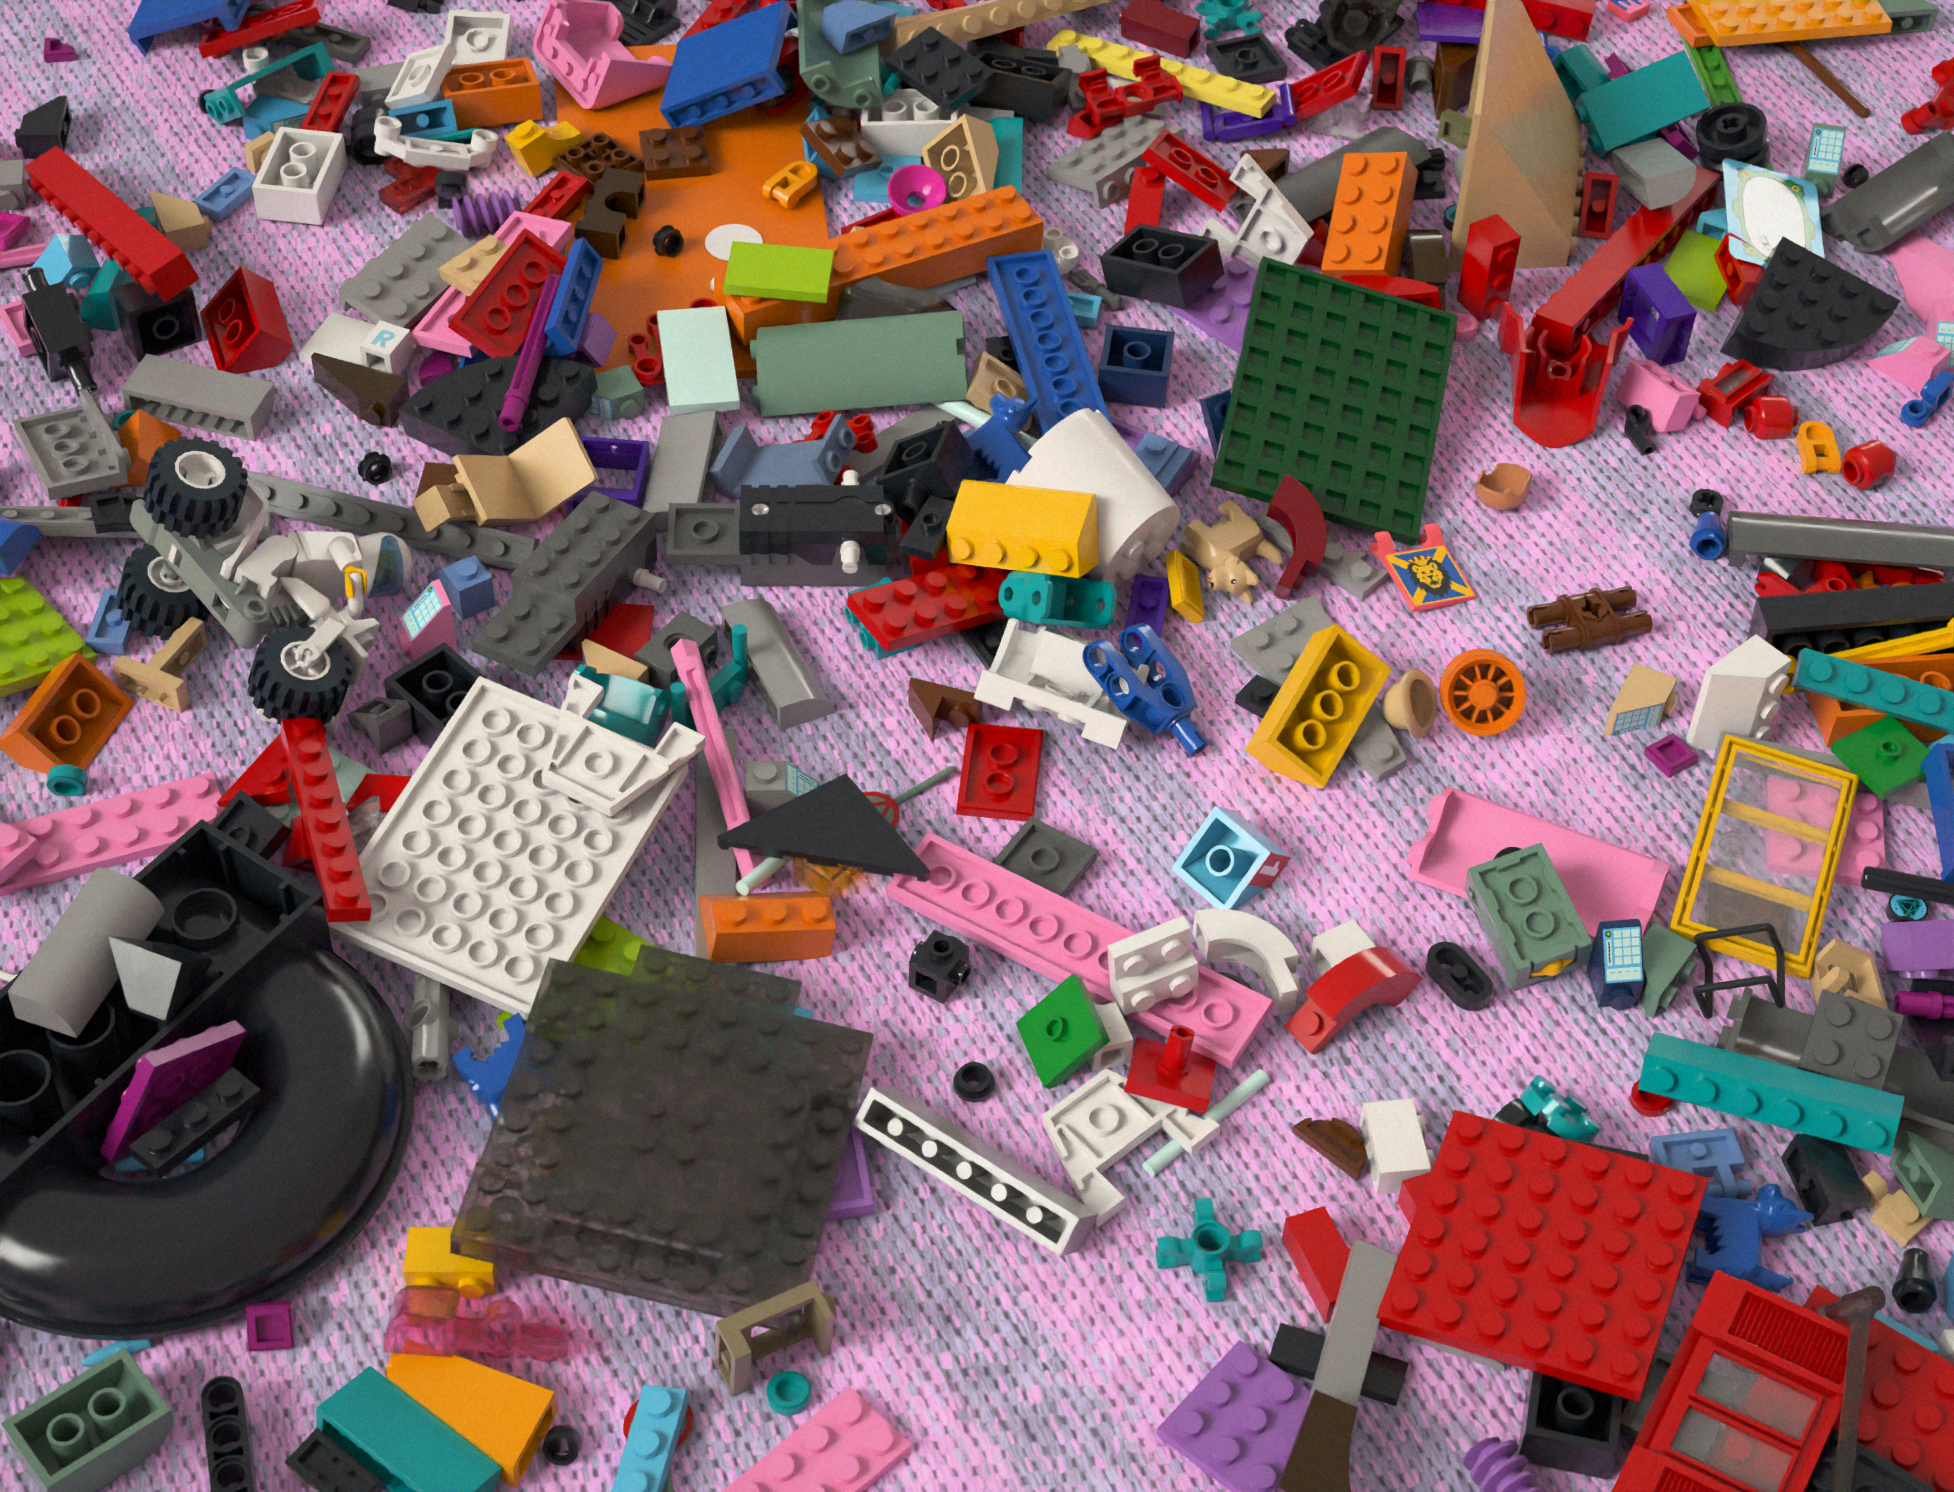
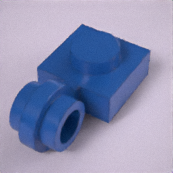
M1943 369L1934 380L1932 378L1927 380L1920 392V396L1923 397L1922 400H1911L1902 407L1900 414L1902 422L1910 427L1923 426L1928 421L1929 415L1933 416L1951 397L1954 375Z

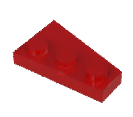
M322 724L324 734H326L327 730L324 724ZM281 734L270 743L217 801L219 807L225 808L240 789L263 807L293 802L296 793Z

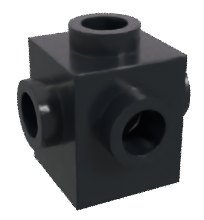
M934 929L925 942L920 941L912 952L909 961L908 987L944 1004L957 986L962 987L969 978L972 966L969 964V946L954 936H947Z

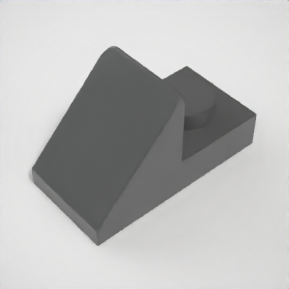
M377 697L346 715L354 729L368 731L380 755L413 736L411 707L407 700Z

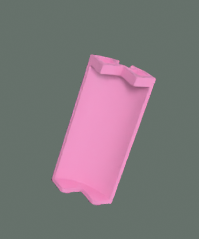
M1449 786L1444 789L1439 797L1436 795L1432 797L1426 817L1432 819L1429 830L1420 843L1417 841L1413 842L1407 857V863L1412 865L1408 878L1469 899L1465 892L1468 868L1493 860L1495 855L1503 848L1518 847L1524 849L1542 842L1593 943L1599 922L1639 919L1643 938L1647 932L1653 912H1655L1671 867L1669 863Z

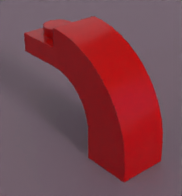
M1373 947L1362 950L1332 967L1312 984L1305 992L1309 999L1284 1026L1311 1054L1316 1055L1360 1011L1377 1003H1387L1396 1007L1423 978L1396 951L1390 948Z

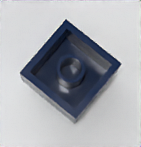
M1107 324L1098 375V385L1104 401L1165 408L1175 332Z

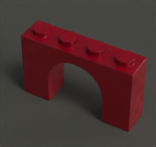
M1133 0L1128 7L1122 9L1119 16L1121 37L1185 60L1200 43V20L1167 8L1162 4L1164 0Z

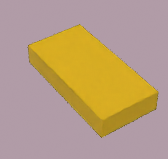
M1174 549L1165 555L1172 607L1191 623H1199L1205 619L1198 568L1178 550Z

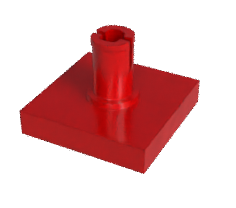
M1172 1026L1167 1044L1137 1036L1124 1092L1206 1113L1211 1095L1216 1061L1198 1052L1191 1051L1195 1033L1186 1026Z

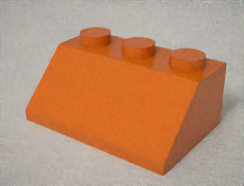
M528 57L452 66V69L444 77L439 87L440 101L452 99L458 131L482 126L497 128L506 123L517 122L521 124L529 119L532 121L543 119L540 83Z
M76 652L54 666L0 736V749L20 766L47 775L49 769L57 765H72L85 771L135 702L81 653Z
M818 891L749 893L746 896L740 893L699 896L710 963L809 960L830 956L837 928L830 897Z

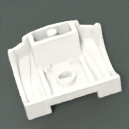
M1015 618L1008 620L990 669L982 670L974 699L1008 711L1016 700L1021 701V704L1026 708L1040 712H1049L1071 724H1085L1081 737L1114 749L1119 747L1131 721L1130 718L1120 712L1084 665L1082 658L1084 647L1094 641L1045 625L1039 626L1036 632L1019 628V620ZM1097 648V658L1105 666V655ZM1118 651V653H1119L1122 657L1125 656L1123 653H1121V652ZM1140 664L1138 670L1130 667L1142 683L1145 684L1149 673V666ZM1120 677V687L1124 693L1128 694V684Z

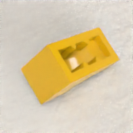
M531 119L519 124L504 137L517 163L533 178H536L553 166V157L563 153L567 148L585 141L581 132L567 121L551 127H539Z

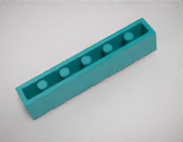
M1658 1032L1653 1033L1647 1048L1638 1089L1887 1156H1891L1905 1099L1904 1096Z

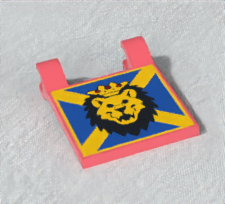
M1437 523L1424 524L1423 529L1426 533L1418 537V541L1423 548L1395 552L1389 532L1381 531L1374 534L1377 542L1370 543L1369 550L1372 555L1381 559L1412 612L1455 605L1476 599L1477 596L1446 548L1441 529Z

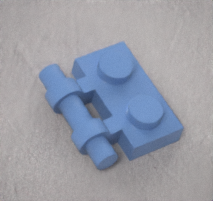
M1733 1128L1651 1137L1649 1149L1655 1164L1699 1176L1713 1175L1716 1182L1708 1183L1706 1193H1709L1711 1197L1737 1199V1197L1751 1196L1752 1185L1750 1180H1734L1732 1174L1742 1172L1745 1165V1160Z

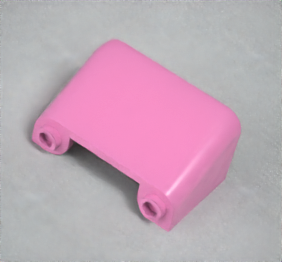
M548 0L533 41L536 57L584 109L599 110L658 89L668 80L672 67L662 56H652L648 61L638 60L633 57L618 41L624 27V20L620 11L611 2L597 0Z

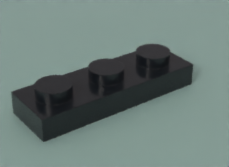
M232 1067L130 1144L129 1148L132 1157L158 1179H162L264 1101L261 1089Z

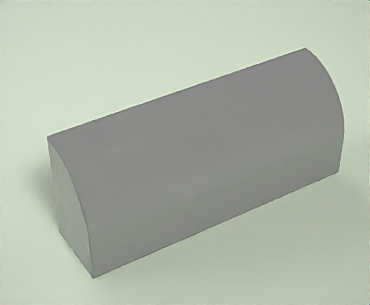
M1662 138L1611 150L1615 175H1619L1618 183L1649 210L1678 202L1688 194L1694 184L1696 165Z
M151 354L144 356L121 388L126 410L141 409L161 421L253 442L256 441L269 421L275 399L274 382Z
M716 410L663 417L643 510L655 514L656 529L661 532L667 533L669 503H713L716 485L709 474V470L726 441V433Z
M748 599L721 607L722 631L731 646L732 627L736 624H743L747 627L749 678L780 731L836 713L826 693L771 603L761 599Z
M98 866L8 990L16 1018L77 1038L119 978L107 935L146 940L165 912L157 897L138 881L121 873Z

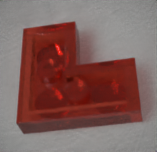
M395 155L383 161L385 172L396 181L378 190L379 200L397 214L402 215L436 196L435 176L437 173L442 172L437 167L428 165L422 168L405 163L403 159Z

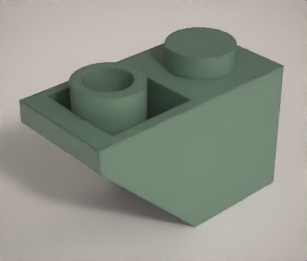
M1655 922L1642 938L1644 984L1640 1000L1646 1015L1651 1018L1656 1016L1661 1007L1666 1010L1670 1009L1679 992V989L1676 988L1679 982L1687 984L1698 963L1693 961L1697 944Z

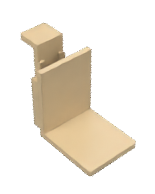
M563 417L508 456L457 454L452 459L459 472L455 475L458 483L434 485L414 499L413 505L427 532H434L448 521H476L479 527L518 526L524 522H538L598 481L599 477L571 419Z

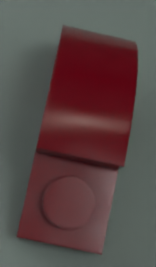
M1285 474L1269 505L1266 516L1278 522L1287 531L1292 542V557L1274 592V596L1287 600L1292 591L1299 593L1307 575L1316 577L1326 550L1327 530L1323 513L1314 496L1303 484L1290 475Z

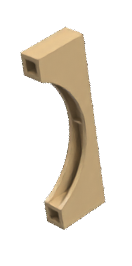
M988 0L938 12L896 17L892 35L879 41V53L882 57H888L930 26L956 44H961L1113 0Z

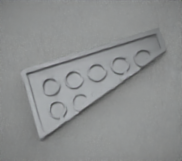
M1314 594L1232 639L1231 649L1263 678L1282 687L1313 633L1331 626L1332 623ZM1374 700L1345 753L1379 783L1406 767L1408 758Z

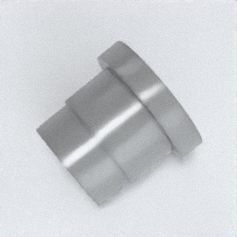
M1419 55L1411 57L1405 62L1404 74L1408 78L1411 93H1416L1418 90L1422 93H1428L1432 89L1434 61L1431 58Z

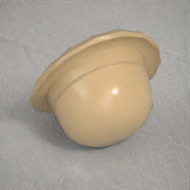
M1411 669L1406 672L1401 681L1391 685L1383 695L1382 709L1386 721L1393 728L1409 730L1414 738L1422 739L1430 731L1437 714L1438 699L1436 687L1431 678L1421 670Z

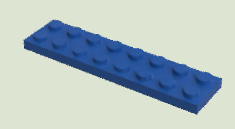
M1052 249L986 257V268L1029 400L1036 396L1039 398L1035 404L1037 409L1033 414L1041 437L1061 420L1084 408H1089L1093 412L1098 409L1111 423Z

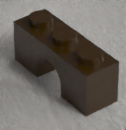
M607 167L601 180L598 179L595 183L592 199L586 201L582 220H577L575 239L578 240L584 237L600 257L618 260L628 240L626 218L637 219L646 201L645 173Z

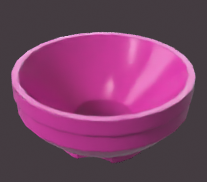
M918 164L907 165L895 171L890 177L887 188L890 205L903 217L943 205L947 191L943 177L936 170ZM912 196H920L926 203L922 207L914 208L907 203V200Z

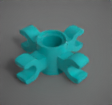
M1203 0L1204 2L1195 7V11L1201 15L1209 13L1205 23L1210 26L1203 36L1212 40H1216L1222 30L1235 31L1242 28L1247 35L1262 32V28L1255 24L1264 19V15L1259 11L1249 12L1254 3L1248 0Z
M1197 1198L1194 1199L1195 1211H1192L1194 1229L1191 1238L1179 1239L1174 1236L1157 1238L1158 1250L1155 1252L1157 1267L1159 1269H1170L1180 1264L1189 1263L1194 1271L1204 1276L1207 1302L1225 1301L1223 1289L1227 1288L1224 1268L1227 1261L1239 1260L1245 1263L1261 1261L1260 1249L1263 1248L1261 1231L1248 1230L1238 1235L1230 1236L1225 1226L1214 1222L1212 1199ZM1203 1248H1211L1215 1251H1207Z

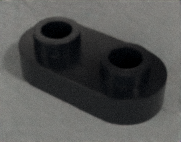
M1439 942L1431 946L1425 963L1429 976L1458 1007L1468 1011H1477L1485 1008L1490 1001L1493 990L1492 981L1462 947L1455 943ZM1440 964H1448L1452 968L1445 969ZM1465 991H1472L1476 995L1468 994Z

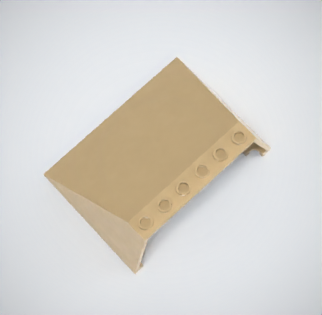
M1487 0L1467 111V118L1472 120L1453 224L1447 271H1462L1470 224L1498 214L1521 236L1515 269L1566 267L1568 256H1575L1577 237L1572 236H1576L1579 217L1576 216L1579 214L1581 197L1578 196L1581 193L1585 161L1586 138H1581L1582 124L1522 1Z

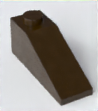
M315 352L311 356L315 381L368 424L393 427L400 417L398 409L410 399L407 378Z

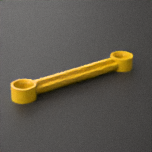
M1954 617L1945 628L1828 655L1844 660L1915 656L1954 647ZM1786 655L1791 659L1788 670L1789 674H1787L1789 681L1781 694H1793L1799 690L1798 688L1791 687L1797 660L1790 655Z

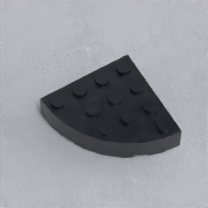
M1782 236L1767 256L1720 352L1738 361L1744 359L1757 367H1762L1763 364L1779 367L1780 371L1795 372L1825 367L1841 362L1868 344L1889 320L1900 300Z
M520 355L489 358L463 366L441 376L416 392L398 409L405 435L451 457L457 454L508 456L563 417L570 418L573 425L577 423L592 405V394L598 389L594 368L572 360L542 355L529 395L528 407L523 413L519 428L515 431H507L501 428L498 424V419L503 408L505 393L509 390Z

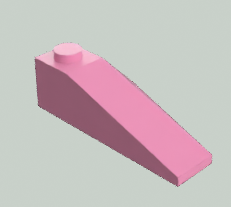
M1911 230L1887 246L1886 251L1896 269L1897 280L1904 290L1907 306L1925 325L1934 298H1954V252Z

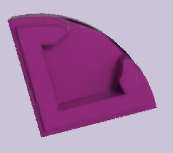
M45 38L43 55L45 63L77 61L75 50L72 46L62 44L60 39Z
M435 351L422 361L419 367L421 387L454 371L444 351Z

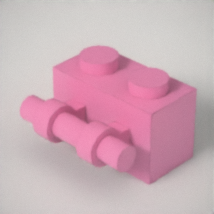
M1652 360L1631 361L1614 397L1625 405L1626 410L1632 405H1641L1648 412L1649 426L1660 433L1684 430L1690 416L1700 420L1706 414V408L1699 404L1698 399L1701 394Z

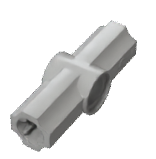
M419 973L415 976L414 1004L409 1008L404 1017L403 1027L413 1034L411 1074L420 1081L433 1080L437 1082L447 1075L448 1046L458 1033L459 1023L449 1015L450 986Z

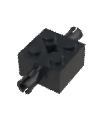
M36 267L27 270L22 275V279L29 290V293L22 294L24 327L49 381L54 382L69 377L78 397H80L79 390L86 388L90 395L98 389L89 371L90 358L94 357L90 342H93L94 338L88 323H81L77 315L80 312V308L74 293H67L63 282L49 285L43 268Z
M943 420L941 424L938 422L933 428L896 440L875 483L883 485L887 497L896 503L898 517L904 521L912 522L930 495L951 500L958 494L959 487L968 472L975 453L954 420Z

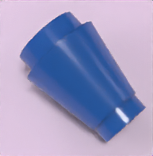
M1711 511L1704 512L1699 516L1690 539L1692 551L1701 559H1715L1726 548V538L1720 518Z

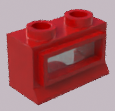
M1740 359L1733 365L1726 363L1714 379L1705 378L1697 387L1696 391L1701 394L1698 399L1699 404L1706 408V416L1725 428H1729L1732 424L1736 407L1744 413L1745 407L1751 404L1756 395H1770L1775 374H1766L1744 359Z

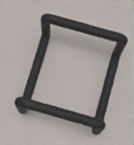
M1770 923L1703 932L1694 936V943L1697 944L1698 952L1705 965V984L1696 986L1693 989V994L1706 1019L1712 1018L1713 991L1767 984L1776 1006L1780 1009L1785 1007V955L1776 931ZM1767 931L1777 956V985L1775 980L1768 975L1713 983V964L1703 943L1704 940Z

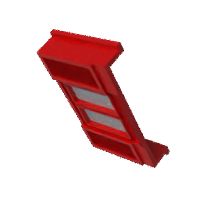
M1716 1269L1611 1492H1804L1857 1370L1866 1354L1871 1338L1743 1279L1739 1280Z

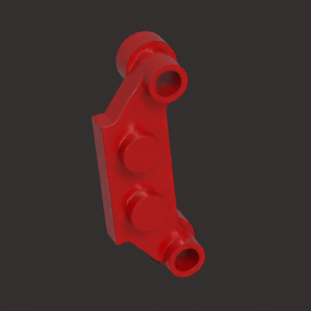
M1954 57L1950 60H1943L1932 68V77L1940 87L1931 101L1926 102L1919 108H1912L1901 116V124L1908 134L1917 135L1927 129V127L1940 128L1942 130H1950L1954 127Z

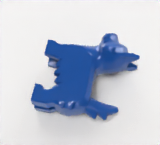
M1000 392L996 393L989 402L993 414L992 417L970 437L965 438L975 453L971 463L980 461V466L982 468L985 467V473L991 472L993 479H988L985 482L1006 484L1013 470L1021 472L1031 458L1017 440L1016 435L1023 429L1029 417L1037 409L1035 406L1039 400L1037 396L1026 402L1019 397L1010 399Z
M519 1012L503 1022L509 1041L501 1042L500 1048H494L493 1052L495 1055L487 1056V1062L477 1061L475 1057L473 1058L474 1053L469 1046L464 1047L451 1056V1060L466 1084L470 1085L478 1101L489 1108L491 1121L498 1122V1130L500 1131L507 1129L515 1133L520 1132L521 1128L511 1113L509 1105L536 1086H543L553 1095L570 1102L581 1111L586 1109L579 1095L586 1087L585 1073L592 1065V1059L579 1050L572 1051L564 1056L560 1055L552 1046L529 1029Z
M1767 1184L1759 1188L1758 1196L1754 1201L1736 1198H1715L1706 1193L1695 1228L1707 1232L1705 1236L1707 1244L1705 1249L1696 1247L1693 1262L1687 1261L1686 1282L1708 1285L1717 1269L1767 1291L1770 1289L1777 1294L1780 1293L1782 1288L1792 1285L1794 1280L1792 1277L1770 1271L1761 1266L1762 1237H1778L1788 1233H1803L1806 1227L1800 1223L1813 1220L1814 1214L1798 1211L1793 1201L1783 1197L1780 1186L1777 1184Z

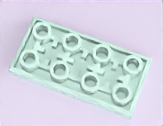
M725 306L657 311L670 415H683L712 410L717 412L740 410V399Z

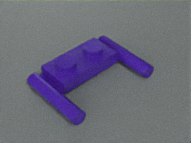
M1282 83L1280 85L1281 104H1274L1261 119L1237 111L1213 117L1212 104L1200 101L1203 139L1205 141H1212L1215 139V136H1219L1220 142L1229 140L1239 141L1245 137L1267 136L1274 132L1282 131V123H1285L1287 126L1295 125L1297 118L1291 85L1289 83Z

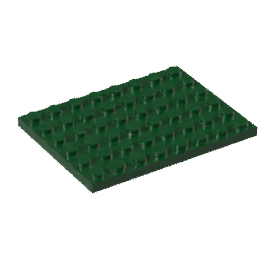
M1262 256L1258 265L1210 486L1271 503L1285 474H1288L1310 491L1319 504L1325 520L1373 535L1376 532L1387 531L1393 541L1414 546L1419 536L1458 315Z

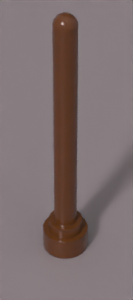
M1797 40L1771 42L1775 47L1787 48L1859 117L1868 118L1870 116V109Z

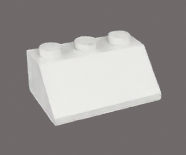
M897 89L891 97L883 95V105L862 109L861 135L865 140L873 144L876 152L880 155L923 157L921 148L959 119V108L949 114L915 89Z
M1755 634L1709 667L1705 672L1685 744L1690 749L1716 750L1721 732L1767 741L1773 731L1770 727L1773 717L1781 706V703L1778 702L1781 692L1789 681L1787 673L1791 659Z

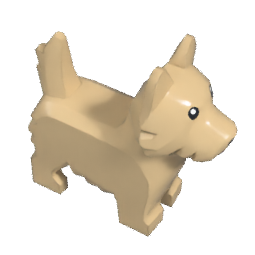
M1229 499L1219 505L1218 508L1222 514L1227 515L1222 516L1212 527H1208L1198 519L1186 525L1183 535L1190 540L1183 539L1180 543L1179 551L1190 555L1200 566L1211 572L1207 579L1208 587L1212 591L1222 590L1228 595L1240 597L1246 603H1252L1253 598L1249 587L1250 585H1258L1259 580L1257 575L1244 562L1255 555H1259L1281 566L1283 565L1282 551L1264 538L1262 528L1258 526L1256 520H1252L1251 516H1247L1239 505Z

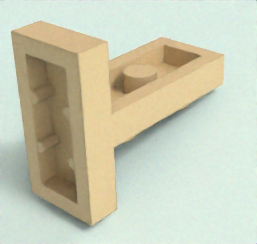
M190 617L181 628L175 630L171 639L159 652L150 658L147 665L121 655L112 664L118 688L182 713L190 704L185 680L179 677L209 645L204 621Z

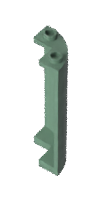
M797 0L800 75L807 86L819 97L842 107L865 109L883 105L879 41L841 55L819 30L824 8L832 3H838L843 0ZM859 0L863 2L876 4L874 0Z
M963 310L757 328L756 340H750L752 361L757 363L758 384L752 385V398L754 405H760L761 417L967 399L969 384L965 355L966 337Z

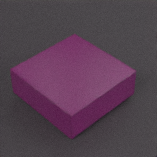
M1674 733L1649 745L1644 750V755L1668 778L1693 766L1698 762L1699 758Z
M293 1300L247 1304L245 1310L249 1352L295 1347Z

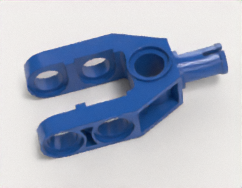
M1137 623L1121 632L1119 642L1126 657H1122L1114 646L1104 639L1094 641L1084 647L1082 658L1085 667L1122 714L1156 736L1164 732H1172L1190 757H1193L1195 753L1198 754L1209 745L1208 739L1202 735L1190 720L1191 712L1197 706L1186 670L1148 624ZM1134 633H1137L1142 639V650L1134 643ZM1097 648L1105 655V666L1097 658ZM1127 658L1137 670L1140 664L1149 666L1146 682L1150 687L1144 685L1127 664L1129 662ZM1157 661L1165 668V678L1161 677L1157 672ZM1120 677L1128 684V694L1124 693L1120 687Z

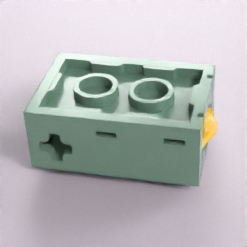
M1542 842L1467 869L1465 892L1514 991L1589 963L1593 942Z

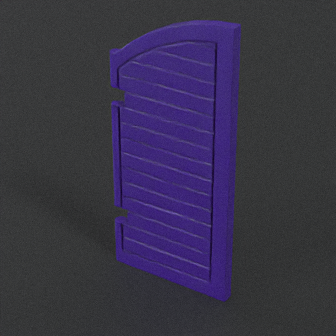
M1417 1L1419 40L1480 43L1485 10L1445 3Z

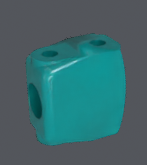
M1012 571L1000 586L998 600L1004 615L1008 618L1041 624L1108 630L1109 625L1114 621L1117 591L1113 588L1114 582ZM1074 596V604L1072 606L1071 599ZM1103 599H1104L1105 607H1104V610L1102 611V610H1101V603H1102V601H1103Z
M580 664L574 673L604 687V697L587 720L654 748L664 729L671 707L670 691L655 689L645 683L627 677L596 673L597 669L595 667Z

